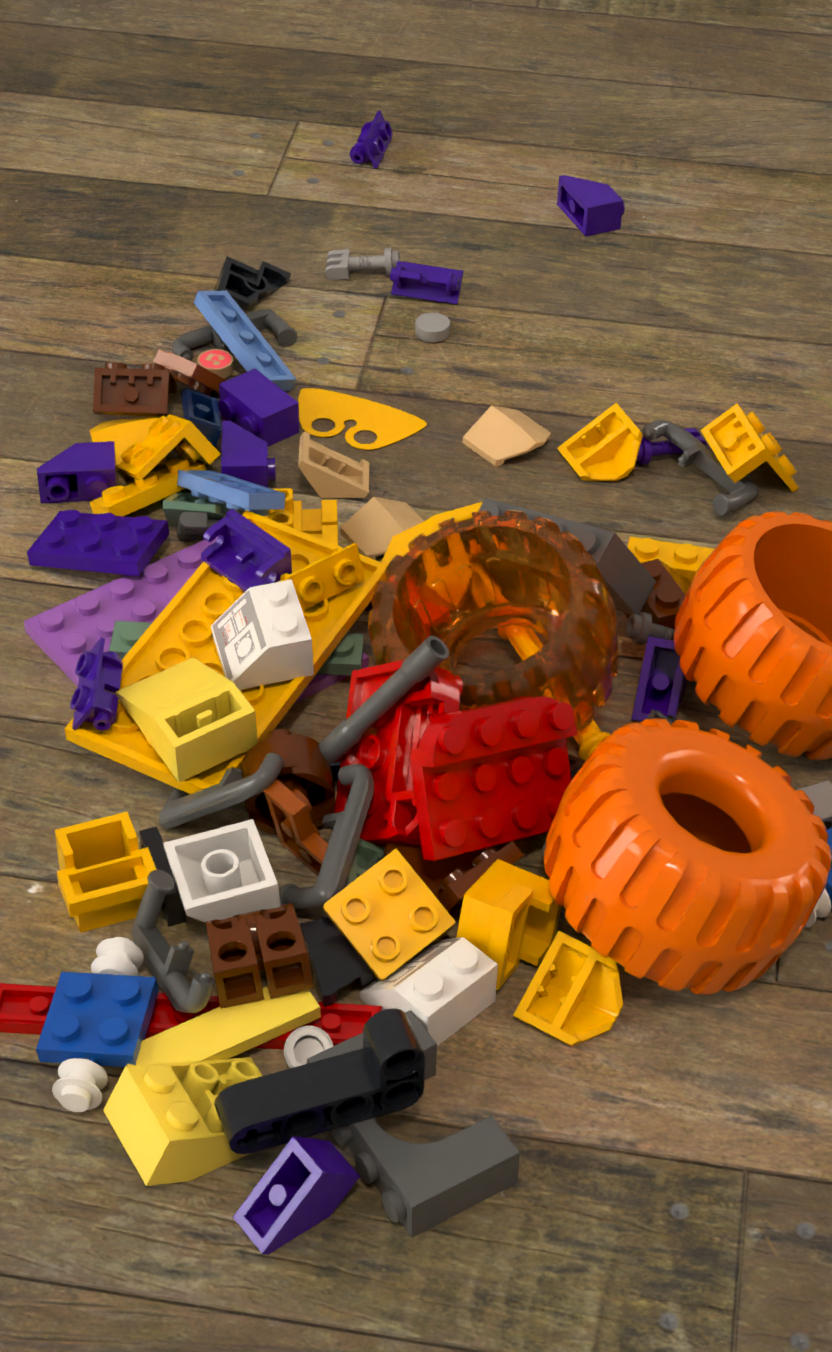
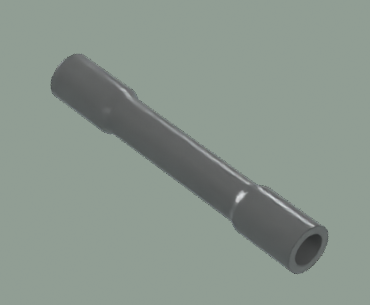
M429 636L403 661L402 666L349 718L342 720L319 743L320 751L326 761L338 763L362 740L363 735L417 683L424 681L448 658L449 650L441 639Z

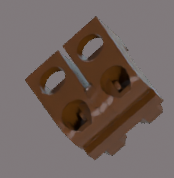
M292 903L273 909H261L242 913L222 920L206 921L213 973L221 1009L264 999L259 970H265L270 998L314 988L307 948Z

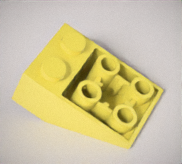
M194 657L116 691V695L178 782H182L242 754L258 743L254 708L234 682Z
M251 1057L125 1066L103 1111L146 1186L187 1182L248 1155L237 1154L231 1150L214 1103L219 1093L227 1087L262 1077V1074Z

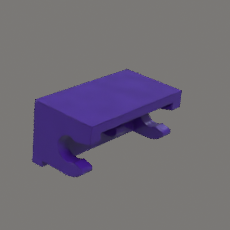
M234 509L226 512V516L212 525L203 535V538L208 542L213 541L217 536L218 538L215 543L209 545L201 553L202 562L208 564L210 568L221 576L226 577L231 583L236 584L244 592L250 587L278 582L281 575L285 573L292 574L291 549Z

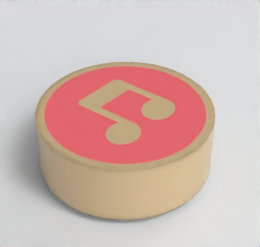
M207 350L202 352L197 358L198 365L224 379L233 373V356L225 350Z

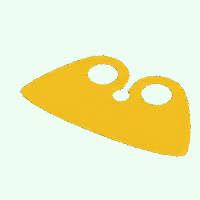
M303 388L300 390L298 397L299 421L305 432L317 437H331L337 435L345 428L344 422L346 420H354L357 422V425L347 430L345 439L348 444L358 449L373 450L388 446L413 435L427 425L424 420L410 413L339 392ZM326 418L332 420L335 423V427L330 431L320 432L312 428V423L317 419ZM368 430L377 435V440L370 444H361L354 440V435L359 431Z

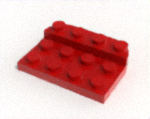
M404 660L352 671L346 719L402 666ZM437 667L424 681L417 683L341 759L340 768L352 764H363L372 771L374 794L360 838L376 845L389 844L391 842H402L413 846L421 844L411 772V748H419L421 738L426 728L430 725V717L441 712L459 711L463 681L459 676L453 675L447 669ZM339 779L334 813L344 811L352 785H342Z
M514 697V700L462 711L441 712L429 718L430 725L426 728L421 738L419 748H411L410 755L423 860L436 861L549 831L563 794L571 781L566 738L578 735L574 722V712L568 703L559 702L550 697Z

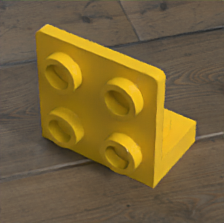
M735 404L700 430L725 472L734 483L767 461L792 492L799 489L792 477L797 473L796 469L784 454L781 457L778 456V453L783 449L770 432L765 435L761 433L765 430V427L753 411L747 415L738 404Z
M169 414L167 417H159L148 428L150 434L140 444L135 442L122 453V461L118 464L117 468L124 474L142 480L172 449L180 457H188L194 463L198 460L209 465L220 453L191 421Z
M397 848L329 899L323 906V911L380 981L388 978L433 941L442 940L456 924V921Z

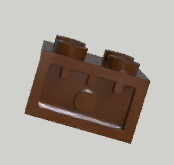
M106 363L105 368L95 367L93 413L95 415L167 417L169 415L170 393H177V384L170 370H164V366L160 364H143L142 369H130L123 363Z
M513 841L499 851L494 846H491L487 849L482 848L436 861L423 860L421 844L413 846L402 842H391L384 849V854L387 856L397 848L450 915L462 908L464 894L497 859L515 866L524 856Z

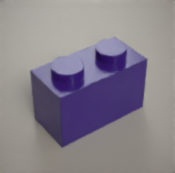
M257 369L250 370L219 384L220 400L218 405L222 417L266 441L268 447L299 433V403Z

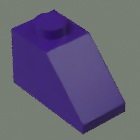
M567 175L559 176L557 205L585 237L621 228V218L625 211L624 202L609 185Z
M230 420L222 421L221 473L268 488V481H276L275 458H268L267 442Z
M648 636L632 720L644 721L652 709L659 710L666 717L672 715L677 718L687 679L680 668L679 661L681 656L675 651L674 641Z
M293 1136L233 1218L262 1254H270L330 1217L359 1179L360 1175L330 1141Z

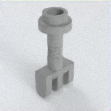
M391 247L385 248L384 255L351 257L350 249L332 250L327 254L325 276L329 280L349 279L350 271L371 268H385L386 274L390 275L392 267L396 268L397 261H400L399 250L393 251Z

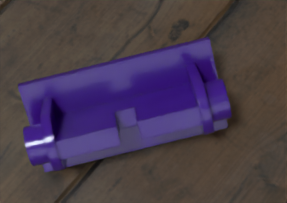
M381 110L377 112L373 121L363 125L357 139L358 143H355L351 148L350 157L354 163L359 164L371 161L374 169L378 168L392 139L391 125L388 121H385Z
M397 261L396 268L392 267L390 273V281H393L391 295L458 305L464 271Z
M100 638L89 652L85 650L81 654L75 668V674L79 676V683L70 703V708L74 710L72 725L74 730H77L84 720L93 723L94 728L102 731L108 730L116 721L118 697L115 694L120 689L123 662L119 659L120 657L117 653L112 651L103 652L104 638Z

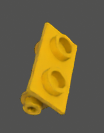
M356 543L343 549L336 548L332 551V554L290 575L288 573L281 575L280 581L292 579L302 611L365 580Z

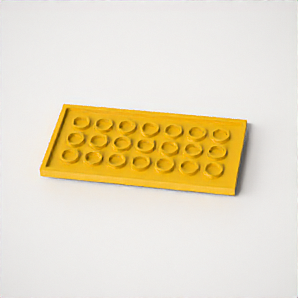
M248 510L242 515L291 549L292 573L332 554V551L336 548L343 549V547ZM359 554L365 580L303 611L312 638L314 675L240 690L255 710L258 743L265 740L268 733L277 727L388 579L389 565ZM203 562L121 660L123 662L119 690L192 657L224 676L212 636L211 625L245 592ZM119 699L116 721L108 730H98L94 728L93 723L85 720L77 730L72 729L73 719L64 728L66 740L189 794L219 784L228 768L241 769L243 758L248 752L246 751L182 782H178Z

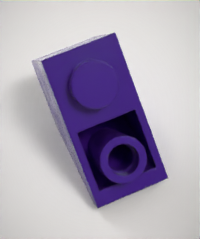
M114 441L75 443L38 467L37 478L40 503L93 501L102 497V491L117 486Z

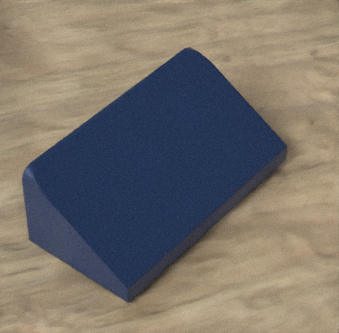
M186 388L183 389L181 397L184 419L191 421L207 440L216 447L222 432L217 398Z

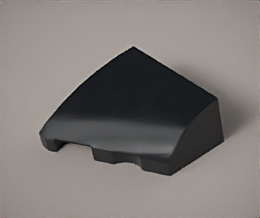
M227 256L222 265L214 291H228L242 310H246L286 284L291 273L265 261H262L257 270Z
M329 917L300 923V929L312 964L314 982L323 1006L332 1005L337 1002L336 991L352 981L360 986H364L374 980V973Z

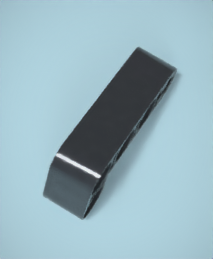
M386 1009L376 1013L365 1023L362 1049L236 1083L221 1091L216 1097L214 1105L231 1150L237 1154L254 1153L286 1144L293 1136L307 1138L401 1111L412 1106L421 1098L424 1091L425 1055L406 1013L400 1009Z

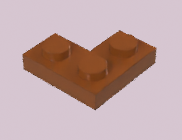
M158 349L153 360L154 363L163 365L165 370H170L175 381L181 384L184 383L207 396H211L213 391L220 393L219 384L227 381L206 368L172 352Z
M277 779L264 790V794L279 841L318 876L328 843L320 837L318 829L311 820L310 812L312 811V806L308 799L298 789L290 791Z

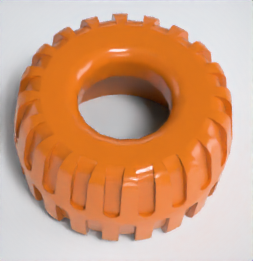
M771 511L761 516L754 515L743 520L731 530L698 568L675 619L674 648L676 653L681 656L679 665L685 678L688 681H695L697 683L695 693L706 706L713 704L720 711L719 719L730 728H733L736 724L750 733L748 739L763 747L771 743L777 746L778 753L787 756L798 757L804 752L808 759L827 760L832 758V521H822L813 518L812 515L797 512L787 515L782 511Z
M652 718L645 719L641 723L631 722L625 724L604 738L570 781L546 838L544 869L550 878L549 889L555 902L558 905L564 906L566 910L565 918L577 933L582 932L592 942L591 947L604 958L608 956L625 967L624 971L640 979L646 977L658 982L660 987L678 992L683 988H688L692 993L699 995H713L720 990L726 992L736 991L748 985L752 980H756L764 975L804 930L828 881L832 859L831 848L827 843L828 833L822 819L817 815H813L814 805L803 790H795L790 785L792 780L790 775L779 765L773 768L761 759L762 753L749 744H746L743 748L730 741L729 734L715 728H711L708 732L699 730V726L695 722L676 720L670 725L666 719Z

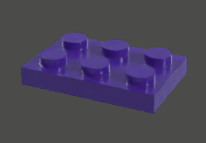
M77 510L59 511L27 551L29 564L32 566L140 576L169 536L168 521L151 519L147 516L134 518L115 516L112 513L91 514L80 513Z

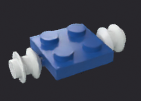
M115 937L101 941L96 949L97 958L94 959L91 965L92 973L61 972L36 1047L40 1062L61 1063L58 1068L60 1079L53 1084L52 1093L64 1108L73 1112H84L94 1109L101 1104L103 1096L100 1090L106 1086L108 1081V1075L101 1066L125 1067L127 1064L136 1065L141 1043L146 1037L159 988L156 977L139 976L138 968L143 963L144 955L141 949L127 938Z

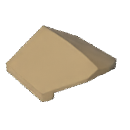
M491 405L463 436V444L495 467L503 465L506 459L528 453L544 445L545 442L550 441L551 432L519 410Z
M302 433L299 443L298 467L320 498H365L368 495L370 466L368 461L362 459L359 463L311 440L309 433Z
M373 497L340 527V533L350 544H357L359 554L376 560V556L385 554L394 535L424 522V520L405 502Z

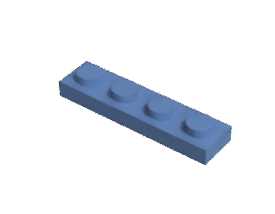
M198 291L193 303L247 372L257 369L283 391L292 390L296 382L295 376L228 291Z
M178 470V486L190 489L192 496L206 497L209 502L226 504V508L248 510L261 516H268L269 510L284 509L285 493L214 470Z

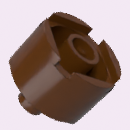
M287 729L271 731L265 740L253 746L244 756L241 763L242 777L246 778L254 774L268 753L280 755L285 764L277 779L290 791L298 789L304 794L312 806V811L310 812L311 820L316 828L322 825L324 815L332 814L335 810V787L330 762L326 761L322 755L319 742L307 736L292 734ZM264 791L246 799L245 805L249 818L254 820L256 827L266 833L278 835Z

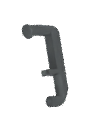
M261 309L246 314L258 331L270 328L277 335L280 345L291 346L296 342L297 332L273 310ZM209 325L178 337L172 344V353L191 361L193 359V352L190 349L212 343L217 349L228 351V347L214 328Z
M657 420L644 426L643 435L647 440L653 441L664 436L684 451L678 460V464L682 468L694 463L731 492L728 495L720 493L714 497L713 509L717 515L725 516L757 497L759 488L754 482L745 476L734 483L725 472L714 452L688 431L672 422Z
M268 753L259 769L246 778L242 777L243 771L241 769L228 768L219 784L192 794L174 788L160 811L159 824L164 829H170L236 805L262 793L277 779L285 764L283 758L276 753Z
M352 764L340 768L338 772L340 783L344 786L352 785L344 811L324 815L322 824L326 829L333 831L315 886L299 888L292 883L282 886L279 890L281 906L289 903L293 904L294 909L323 906L344 888L374 794L372 771L365 765Z
M153 870L147 877L148 884L132 927L133 943L143 952V962L152 975L156 977L158 984L174 1008L184 1013H197L207 1005L215 985V980L208 972H202V974H195L192 984H190L186 974L194 950L186 941H181L179 946L171 945L170 947L156 927L165 896L173 890L175 884L172 876L167 872Z

